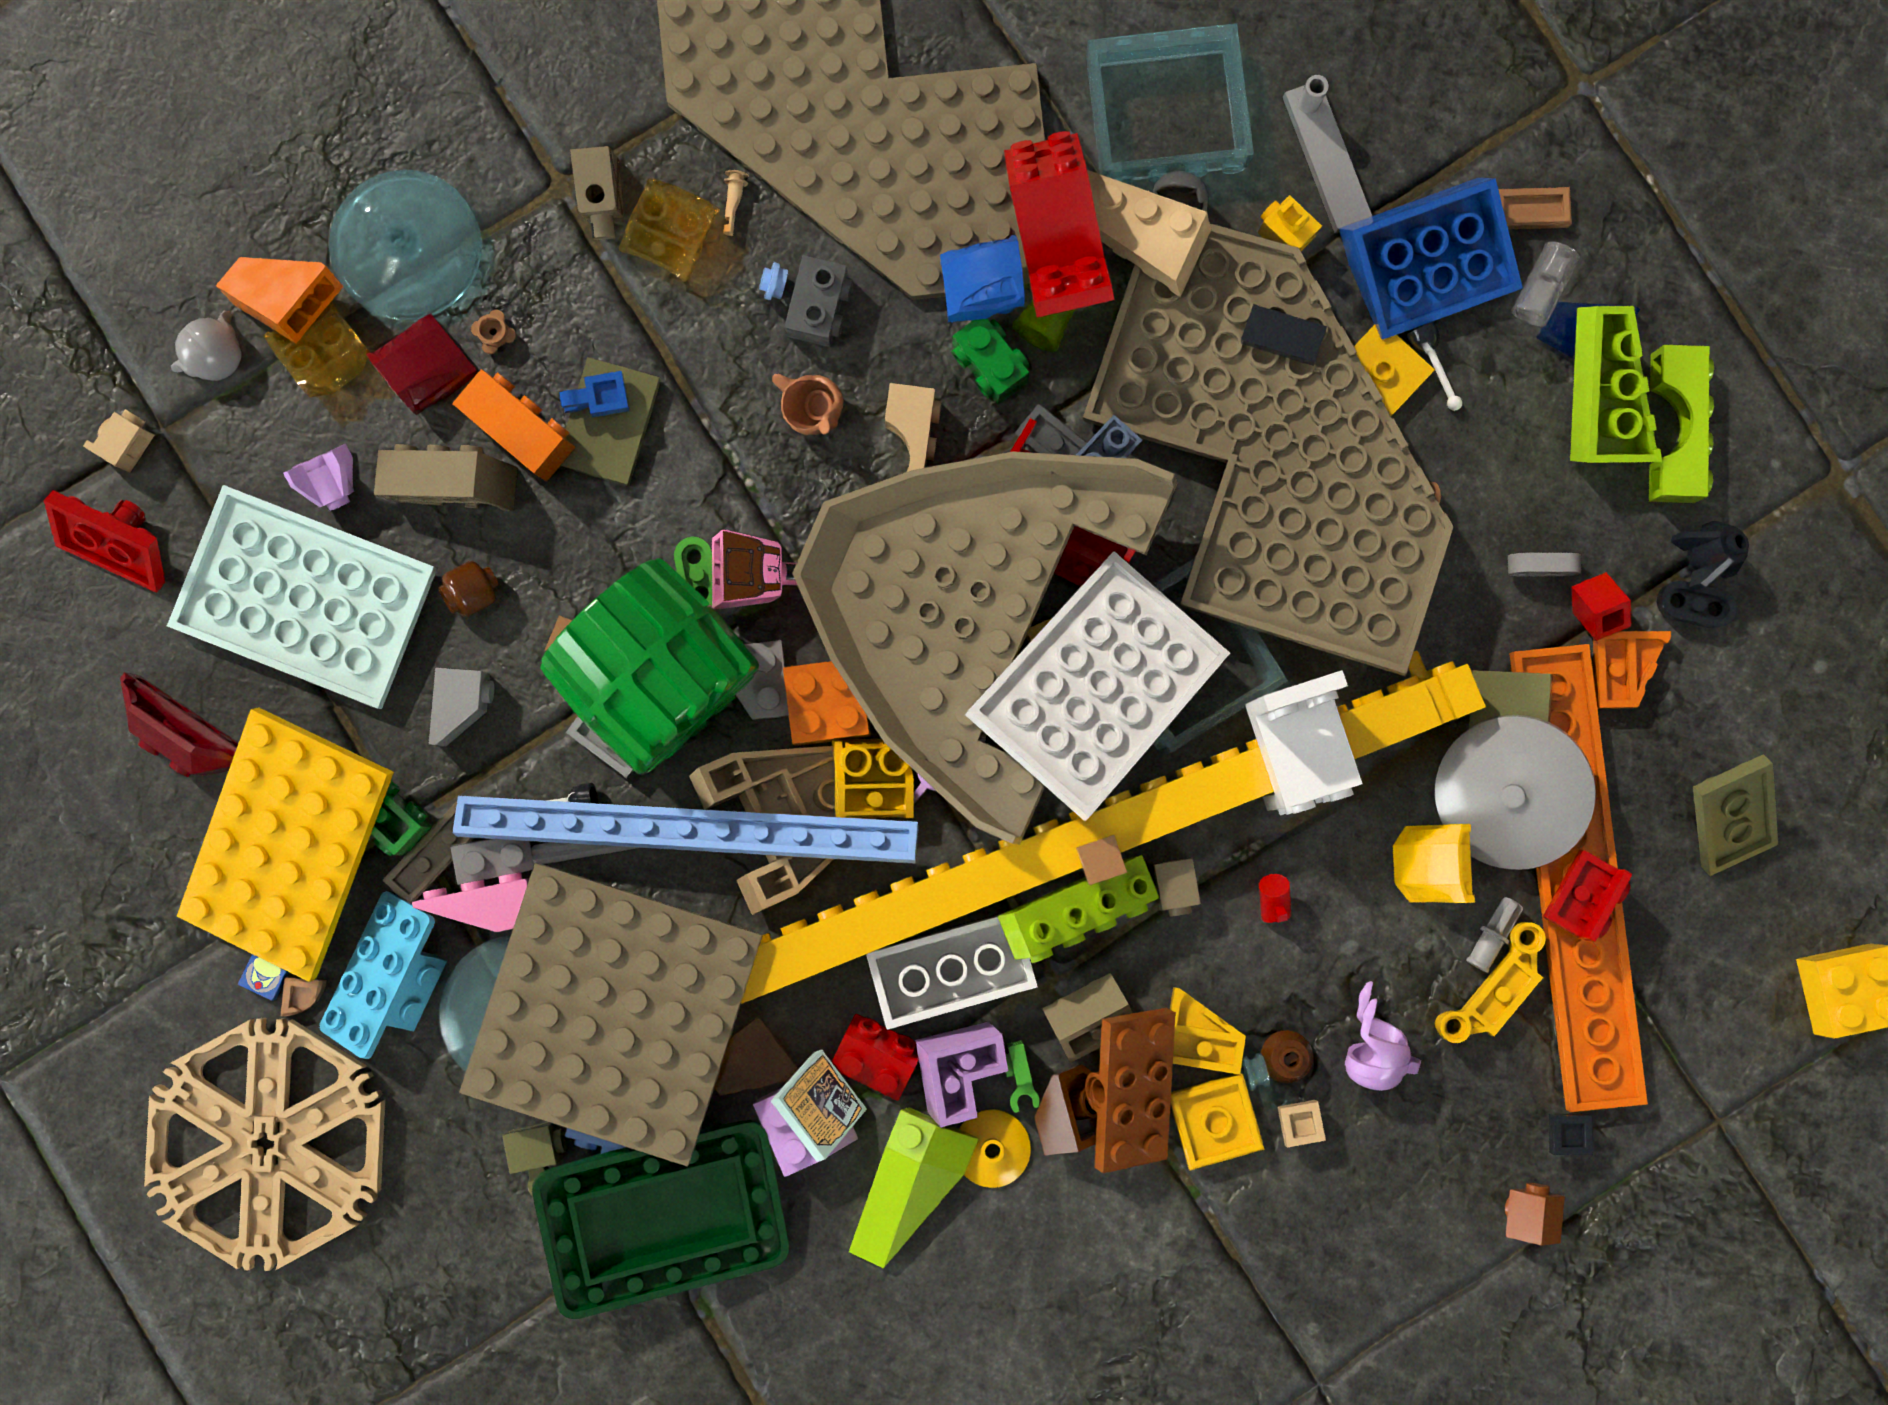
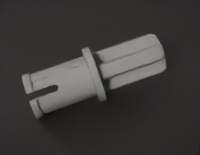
M1506 897L1501 900L1487 926L1480 928L1483 933L1472 953L1466 959L1468 963L1486 973L1489 972V968L1503 944H1509L1510 941L1507 938L1523 911V907L1518 902Z

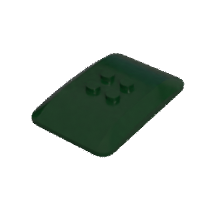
M744 1120L701 1129L688 1167L624 1147L545 1170L535 1178L532 1185V1195L556 1305L559 1312L569 1319H582L774 1268L780 1265L789 1253V1242L768 1135L762 1125L753 1120Z

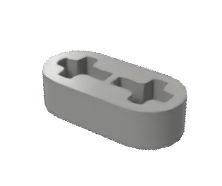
M1516 553L1508 555V575L1574 576L1581 574V554Z

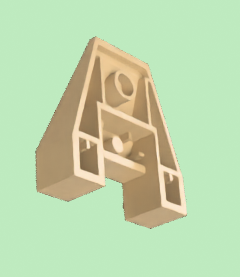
M833 746L731 753L698 767L689 776L704 810L739 796L746 812L836 817ZM859 818V819H876V818ZM766 855L769 862L768 865L754 870L736 881L751 914L754 915L798 894L833 859Z

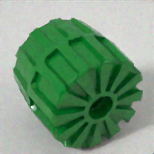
M657 558L656 560H648L629 573H626L588 604L556 637L544 653L540 666L544 675L587 727L636 773L645 774L658 767L665 759L674 755L690 737L696 736L710 723L708 719L711 716L724 710L736 698L735 695L743 690L754 678L753 675L759 669V662L710 603L661 558Z

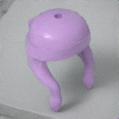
M1369 981L1360 992L1357 1018L1362 1023L1361 1036L1365 1042L1353 1044L1348 1048L1345 1066L1349 1077L1358 1085L1382 1091L1396 1087L1407 1073L1418 1074L1421 1060L1411 1056L1408 1040L1401 1030L1374 1017L1377 999H1372L1369 1002L1373 981Z

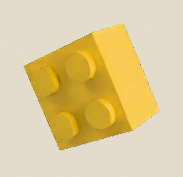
M1870 943L1796 959L1815 1035L1835 1039L1888 1027V945Z

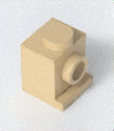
M125 409L121 415L114 412L110 418L106 419L98 429V437L95 442L86 440L83 447L112 465L130 473L155 435L142 428L146 421Z

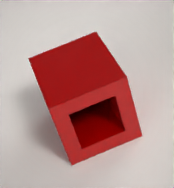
M1607 572L1571 587L1573 614L1595 641L1631 627V600Z

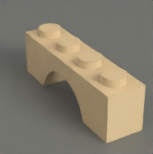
M890 383L885 414L886 428L898 435L908 448L910 463L907 472L926 468L927 460L934 461L937 438L930 437L932 423L939 424L942 401L935 400V389Z

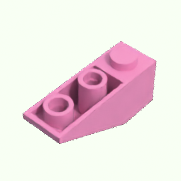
M519 872L499 876V884L485 887L484 880L461 884L462 892L447 895L446 888L423 892L424 900L414 901L412 905L413 908L494 932L510 930L514 928L530 878L522 879V873Z

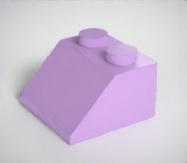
M780 1088L758 1098L753 1106L762 1127L768 1135L769 1143L782 1173L786 1177L817 1163V1161L771 1103L773 1097L781 1090ZM853 1126L828 1156L858 1139Z

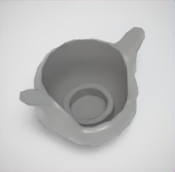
M224 310L217 320L212 318L196 319L188 323L180 331L175 342L178 360L171 365L173 372L184 371L185 374L191 377H199L211 381L225 379L235 372L240 363L242 352L239 341L235 336L234 328L231 326L232 315L230 311Z

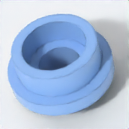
M774 262L771 269L764 268L759 290L765 291L764 298L767 300H771L772 297L781 299L785 288L788 270L780 268L779 263Z

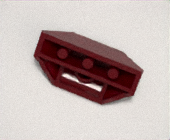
M123 673L120 682L128 729L130 733L140 739L138 745L142 749L155 756H158L160 753L171 760L169 766L186 777H189L191 774L207 776L229 771L239 742L142 676Z

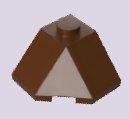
M1077 1065L1052 1075L1034 1117L1044 1156L1079 1152L1096 1144L1097 1112L1089 1105L1085 1093L1086 1078L1093 1072L1084 1065Z

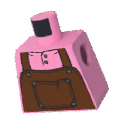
M721 530L712 538V607L714 609L769 603L776 600L782 594V585H797L792 574L797 563L782 562L781 544L778 542L729 530Z

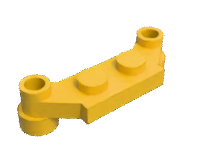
M1521 922L1515 925L1508 936L1510 941L1509 952L1462 1009L1446 1011L1437 1016L1435 1028L1443 1039L1452 1043H1461L1471 1034L1487 1032L1489 1035L1495 1036L1543 978L1537 973V952L1543 948L1546 936L1539 925L1530 922ZM1523 931L1527 935L1524 943L1520 940V935ZM1452 1019L1454 1027L1451 1031H1447V1022Z

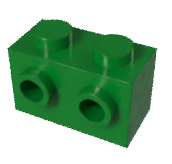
M987 318L972 320L952 336L953 350L951 352L962 368L968 367L975 375L976 379L974 382L986 398L991 396L999 405L1028 383L1029 371L1027 368L1030 367V364L1019 349L1011 350L1004 341L1007 337L1005 331L995 319L991 321Z
M392 780L371 834L375 837L373 841L376 846L389 856L392 854L394 856L406 855L432 826L425 820L428 814L413 801L407 803L397 794L401 789Z

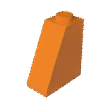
M239 257L216 285L236 307L296 344L344 287L328 267L321 262Z

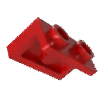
M1579 850L1547 907L1543 918L1582 940L1595 942L1598 938H1602L1612 924L1610 915L1616 904L1622 903L1627 897L1631 888V884L1628 882L1632 877V873L1625 869H1617L1585 850Z
M855 1014L832 1060V1064L839 1073L899 1101L919 1059L916 1042L910 1037L900 1035L890 1029L887 1030L886 1027L879 1025L875 1020Z

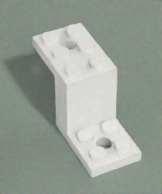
M1343 670L1264 695L1245 704L1274 793L1263 796L1267 811L1278 810L1280 815L1296 814L1316 807L1315 802L1316 804L1328 801L1333 802L1354 795L1352 787L1363 784L1334 700L1339 698L1337 690L1348 686Z

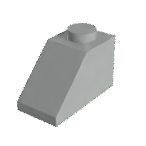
M435 668L429 734L430 745L446 747L487 712V704L492 703L494 698V682L490 681V674L475 670Z

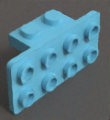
M386 891L381 894L320 1022L321 1032L359 1058L369 1059L372 1057L386 1026L409 1031L415 1030L447 962L438 955L422 952L435 923L433 916L423 910L413 908L411 903L394 893Z

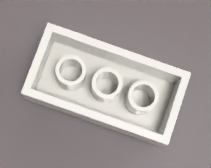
M999 915L888 945L866 954L887 1030L1038 987L1030 958L1014 959L998 919Z

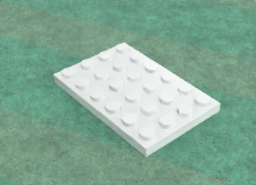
M1113 551L974 703L965 716L1079 817L1086 821L1227 658L1230 652Z

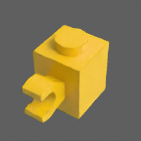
M1289 195L1281 204L1275 200L1260 216L1263 223L1258 234L1268 240L1298 247L1302 252L1317 236L1322 225Z

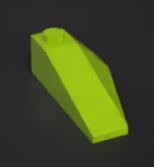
M910 1107L900 1110L882 1155L849 1252L879 1267L885 1268L925 1219L941 1203L949 1191L965 1175L979 1138L950 1125L940 1128L932 1117Z

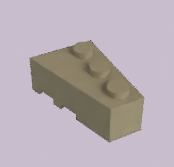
M396 444L394 450H378L374 488L375 496L400 503L443 506V503H465L466 508L478 509L479 504H489L500 508L502 511H514L518 467L483 454L484 449L481 447L461 445L460 451H450L451 448L446 446L427 445V451L418 450L415 446Z

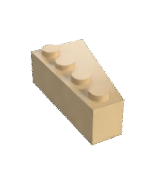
M1087 170L1101 241L1112 248L1113 252L1123 259L1127 258L1140 267L1145 274L1154 280H1159L1169 287L1170 291L1181 298L1211 232L1207 212Z

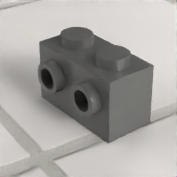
M802 255L784 326L787 337L831 347L833 336L840 337L844 321V315L839 314L842 301H849L853 286V279L848 278L846 265Z

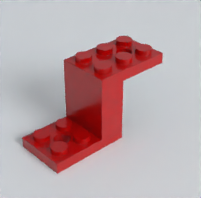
M1062 131L1048 136V140L1033 143L1031 140H1024L1012 144L1011 149L1004 150L1037 318L1115 300L1104 257L1088 171L1078 133L1070 135V132Z

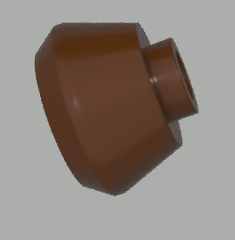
M1282 1030L1266 1039L1261 1049L1260 1059L1264 1071L1272 1079L1280 1083H1294L1304 1078L1310 1071L1313 1063V1051L1309 1042L1301 1034L1290 1030Z

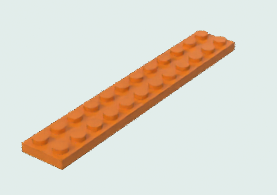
M1584 644L1511 652L1509 655L1512 672L1553 674L1550 723L1565 731L1581 747L1591 765L1596 786L1594 811L1584 835L1566 854L1553 862L1536 867L1566 1110L1569 1112L1646 1105L1648 1102L1622 903L1616 904L1610 915L1612 924L1607 933L1595 942L1582 940L1543 918L1547 907L1579 850H1585L1618 869L1590 645Z

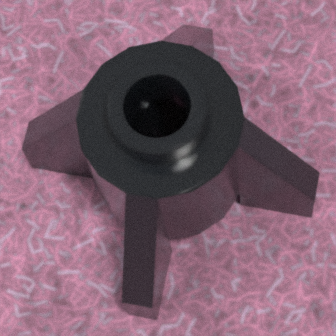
M1715 520L1702 525L1701 531H1683L1673 535L1671 538L1672 544L1683 551H1687L1689 563L1695 569V571H1692L1689 588L1694 591L1707 587L1718 576L1727 579L1737 575L1748 556L1749 541L1747 536L1737 527Z

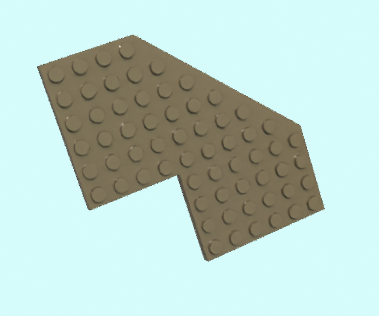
M657 0L668 106L694 124L701 133L720 148L723 147L733 155L741 165L760 180L763 179L777 190L780 196L799 211H803L816 221L819 227L839 243L846 245L882 277L885 276L900 288V291L911 300L945 297L942 267L940 264L941 254L979 243L1009 239L1011 235H1016L1018 239L1024 288H1031L1009 186L1004 150L1011 149V145L1019 141L1031 140L1033 143L1045 141L1036 63L888 78L880 0Z
M1210 224L1211 232L1181 298L1170 291L1169 287L1157 279L1154 280L1145 274L1140 267L1134 265L1083 420L1084 422L1103 427L1115 415L1141 439L1227 464L1180 604L1181 607L1405 676L1454 526L1448 515L1443 512L1434 495L1433 488L1421 467L1417 465L1408 448V443L1394 418L1392 419L1382 402L1383 398L1369 373L1362 366L1353 344L1343 326H1340L1328 299L1318 281H1315L1300 249ZM1253 304L1327 326V331L1314 366L1241 344V337Z

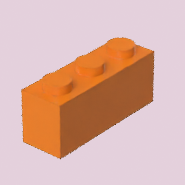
M481 369L452 404L532 473L547 482L575 449V446L566 439L570 432L553 418L548 423L539 416L542 409L526 395L520 400L511 393L515 386L499 372L492 377Z

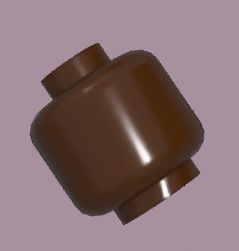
M468 561L446 572L442 577L443 585L438 587V590L452 614L458 612L460 615L468 617L495 602L494 588L498 587L499 583L489 566L482 569L475 561Z

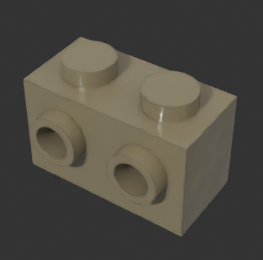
M1111 973L1042 1008L1070 1063L1101 1047L1103 1018L1132 1014L1128 1002Z

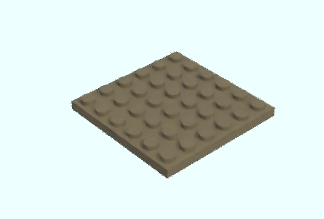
M535 863L459 1093L688 1167L763 934L553 867Z

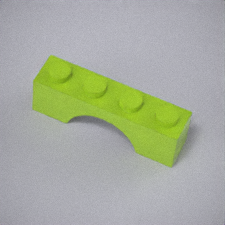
M1663 345L1651 353L1650 391L1662 396L1673 406L1679 419L1680 431L1675 447L1667 456L1662 457L1663 462L1649 464V502L1696 503L1708 497V493L1712 489L1713 474L1711 470H1708L1709 455L1713 449V435L1709 433V418L1713 413L1714 400L1709 395V381L1713 377L1714 362L1712 358H1709L1710 346Z

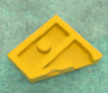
M1173 987L1170 1010L1176 1012L1173 1064L1240 1075L1246 1036L1180 988Z

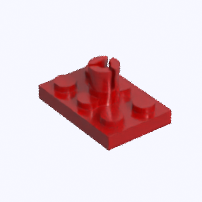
M54 490L44 499L56 547L157 593L165 584L157 538L148 530L138 528L145 522L146 518L143 510L136 504L128 500H120L111 513H102L87 506L83 501L74 496L67 497Z

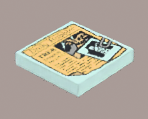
M822 1049L813 1052L771 1100V1103L817 1162L828 1157L867 1110Z

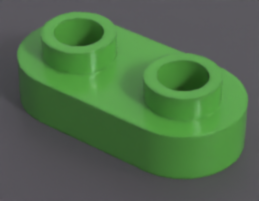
M687 537L678 543L674 551L676 571L696 591L700 588L708 589L709 594L706 600L712 606V549L706 541L699 537ZM694 551L701 553V560L697 564H691L688 561L690 553Z

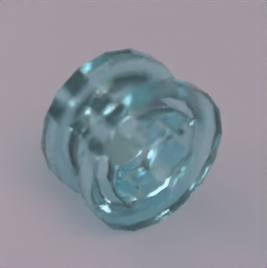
M1256 1053L1253 1059H1248L1247 1056H1244L1242 1058V1067L1250 1091L1256 1090L1257 1085H1263L1265 1088L1270 1087L1269 1075L1262 1054Z

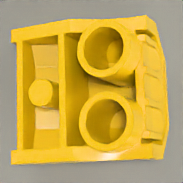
M882 739L832 740L835 764L836 817L914 818L912 768L886 745Z
M1471 824L1405 826L1393 844L1394 883L1409 902L1475 903V895L1472 893L1469 835Z

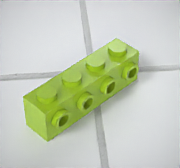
M1143 856L1123 859L1127 871L1125 874L1092 885H1088L1085 876L999 915L998 919L1014 959L1030 958L1031 963L1039 962L1052 956L1051 948L1063 944V947L1067 948L1086 940L1083 933L1092 929L1099 933L1117 925L1115 919L1126 914L1127 918H1132L1149 910L1147 904L1159 899V895Z

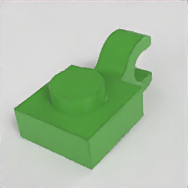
M1022 1040L1007 1043L1009 1053L1006 1054L1008 1066L1006 1075L1007 1078L1015 1076L1016 1088L1010 1095L1011 1108L1015 1113L1019 1112L1017 1101L1021 1095H1029L1032 1098L1034 1108H1038L1040 1100L1033 1087Z

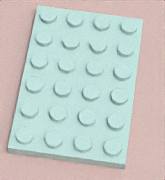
M223 485L167 626L377 709H382L438 568Z

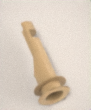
M728 170L725 172L729 176V178L724 179V182L728 184L725 219L729 221V224L724 225L723 233L728 236H733L735 212L742 197L743 186L748 185L744 178H748L749 175L738 170Z

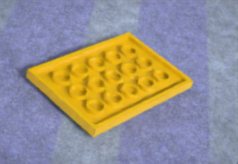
M259 707L251 709L177 917L308 982L316 979L394 772Z

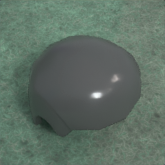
M1180 170L1166 173L1154 184L1152 193L1203 211L1207 210L1209 195L1206 185L1199 177L1192 173Z

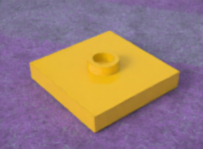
M1375 324L1354 346L1357 357L1373 380L1390 416L1399 409L1435 370L1398 335L1382 340Z
M1242 1073L1171 1092L1170 1105L1189 1170L1265 1150Z

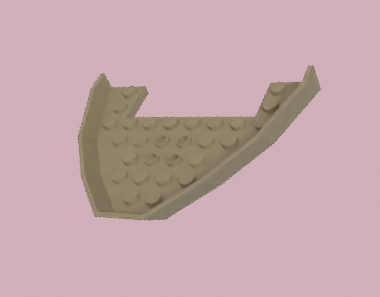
M1007 452L911 470L823 502L792 574L828 656L884 743L976 828L1009 843L1020 845L1045 786L1011 755L981 742L984 732L965 714L1017 658L1074 526L1147 555L1178 484L1174 473L1139 459Z

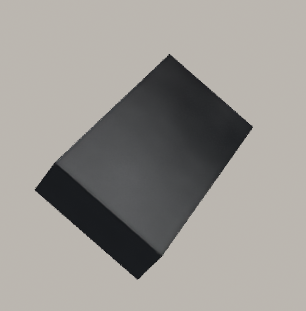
M1253 304L1241 337V344L1314 366L1327 331V326Z

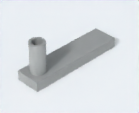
M1313 75L1304 86L1285 92L1283 100L1334 233L1340 232L1339 228L1369 218L1372 214L1326 97L1329 87L1328 81L1321 75Z

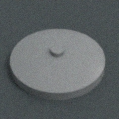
M1525 715L1497 716L1477 723L1462 733L1443 757L1435 783L1436 807L1442 824H1471V832H1469L1471 856L1488 865L1504 869L1521 870L1535 868L1553 862L1566 854L1577 844L1587 830L1592 819L1596 798L1595 779L1591 765L1576 741L1552 723Z

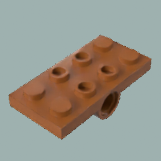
M1168 1008L1102 1019L1099 1071L1090 1073L1085 1082V1093L1088 1103L1097 1112L1094 1168L1102 1173L1167 1160L1176 1012Z

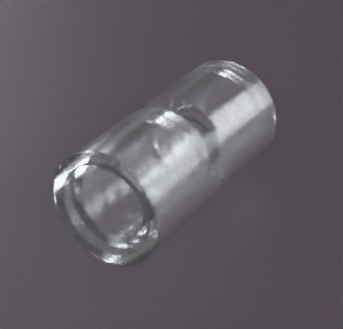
M1545 243L1523 289L1511 309L1512 314L1529 325L1537 327L1546 326L1580 260L1579 254L1571 247L1562 243Z

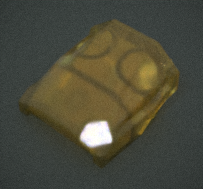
M650 178L647 180L641 197L630 215L618 251L629 253L679 276V279L686 282L695 268L706 235L720 209L708 200L680 187Z
M333 301L330 302L297 344L275 330L271 333L268 331L263 335L277 358L309 397L334 394L363 372L368 359L366 354L370 352Z

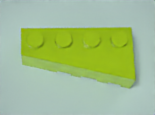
M1634 306L1577 308L1570 461L1587 463L1663 462L1661 450L1656 447L1654 431L1657 430L1654 415L1650 414L1646 392H1649L1647 377H1643L1640 357L1643 354Z

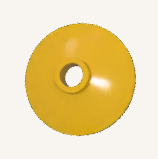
M989 1109L977 1112L978 1118L964 1121L959 1130L979 1138L964 1176L973 1183L983 1187L996 1188L1008 1185L1024 1172L1029 1162L1031 1146L1028 1133L1016 1117L1005 1111ZM989 1144L999 1146L1000 1153L996 1157L986 1155L985 1149Z

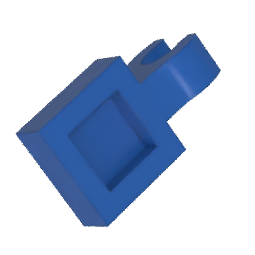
M622 371L584 377L586 388L559 392L561 406L564 408L565 413L578 412L589 407L592 417L630 411Z

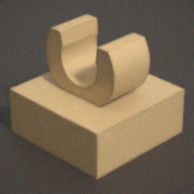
M1317 1100L1278 1107L1284 1143L1287 1148L1326 1141Z

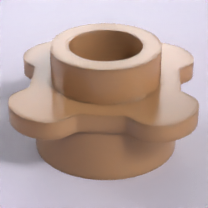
M500 310L491 311L490 314L482 316L471 326L472 334L483 343L482 349L487 354H495L498 347L505 343H512L516 338L515 330L508 327L505 322V315ZM492 329L497 330V333L495 335L490 334V331Z

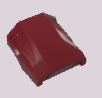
M431 313L419 319L407 330L375 352H368L366 354L376 370L416 416L434 403L450 396L478 373V370L462 353Z

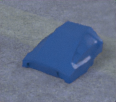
M1011 235L1009 239L989 241L958 250H950L940 255L948 322L986 319L994 314H1007L1016 307L1024 306L1023 270L1016 235Z

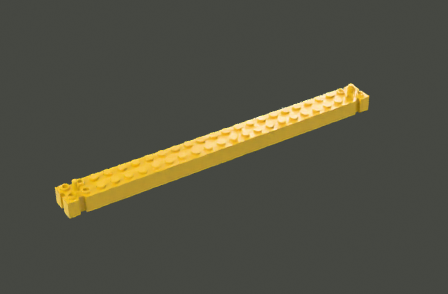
M1416 650L1413 652L1408 667L1412 677L1388 686V695L1384 696L1382 690H1378L1352 700L1353 709L1348 710L1346 704L1337 706L1354 759L1485 708V703L1469 665L1465 664L1456 668L1454 662L1451 661L1426 671L1421 656ZM1257 739L1246 743L1248 750L1240 753L1238 747L1210 757L1213 764L1207 767H1203L1200 761L1176 770L1177 779L1167 782L1166 777L1162 776L1141 784L1142 793L1131 796L1130 791L1127 790L1106 798L1105 803L1107 806L1094 811L1086 821L1073 811L1069 813L1071 818L1069 822L1059 825L1057 819H1053L1033 827L1036 835L1022 839L1020 845L1012 844L1005 840L998 841L1000 849L986 854L985 849L980 848L963 855L965 863L951 869L949 863L945 862L926 870L928 878L918 882H914L912 876L890 885L892 892L879 897L877 890L853 899L856 906L843 911L840 904L818 913L819 921L807 925L806 920L802 919L780 928L783 935L775 939L771 938L770 933L764 934L741 1004L1079 870L1083 867L1076 847L1114 835L1121 853L1274 792Z

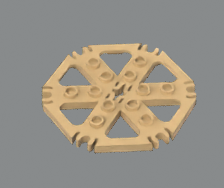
M255 1018L250 1019L176 1059L171 1064L176 1065L178 1068L169 1067L163 1072L172 1078V1088L169 1089L162 1084L155 1085L152 1089L155 1094L149 1096L144 1187L160 1180L161 1184L153 1187L147 1193L148 1197L159 1193L166 1196L167 1203L156 1211L157 1215H165L175 1210L176 1212L173 1216L162 1222L236 1269L243 1267L244 1270H250L254 1268L256 1255L263 1257L265 1262L264 1271H270L275 1267L276 1263V1270L361 1224L354 1220H363L367 1213L359 1209V1198L373 1203L378 1198L376 1193L381 1191L385 1100L376 1106L370 1107L369 1103L380 1098L383 1093L381 1090L367 1094L363 1090V1083L374 1075L372 1072H366L354 1077L356 1072L368 1066L292 1019L287 1022L286 1018L276 1020V1030L274 1033H270L266 1029V1018L256 1019V1022ZM237 1045H243L248 1048L245 1104L208 1082L203 1076V1067L208 1061ZM305 1047L333 1064L339 1073L338 1080L331 1086L289 1108L291 1056L296 1048ZM177 1113L224 1144L182 1167H174L167 1158L169 1121ZM352 1118L362 1119L367 1126L365 1166L361 1171L352 1172L307 1143ZM280 1122V1131L278 1133V1124ZM265 1133H267L268 1140L274 1141V1147L267 1149L266 1153H264L262 1146H257V1140L263 1138ZM242 1179L239 1237L230 1239L200 1221L196 1216L195 1209L201 1200ZM285 1182L332 1211L330 1222L299 1240L288 1239L283 1232ZM365 1186L372 1188L374 1191H372L371 1189H365Z

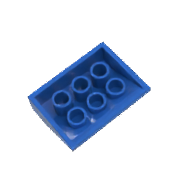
M1476 178L1339 228L1348 264L1382 340L1523 289L1496 178Z

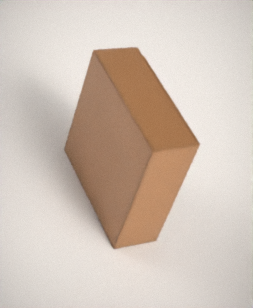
M1114 835L1076 847L1088 885L1127 873Z

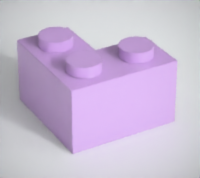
M985 1022L915 1040L928 1114L940 1128L978 1118L972 1081L1008 1071L1002 1034L992 1024Z

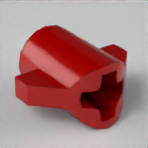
M1280 874L1264 876L1259 883L1261 919L1266 923L1288 921L1292 916L1290 882Z

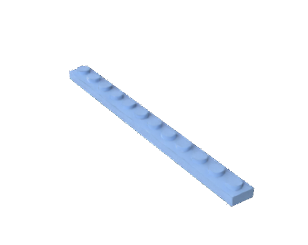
M458 796L452 833L456 837L916 864L919 825L918 822Z

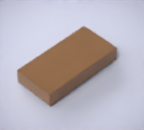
M1570 187L1498 189L1508 229L1568 228L1572 224Z

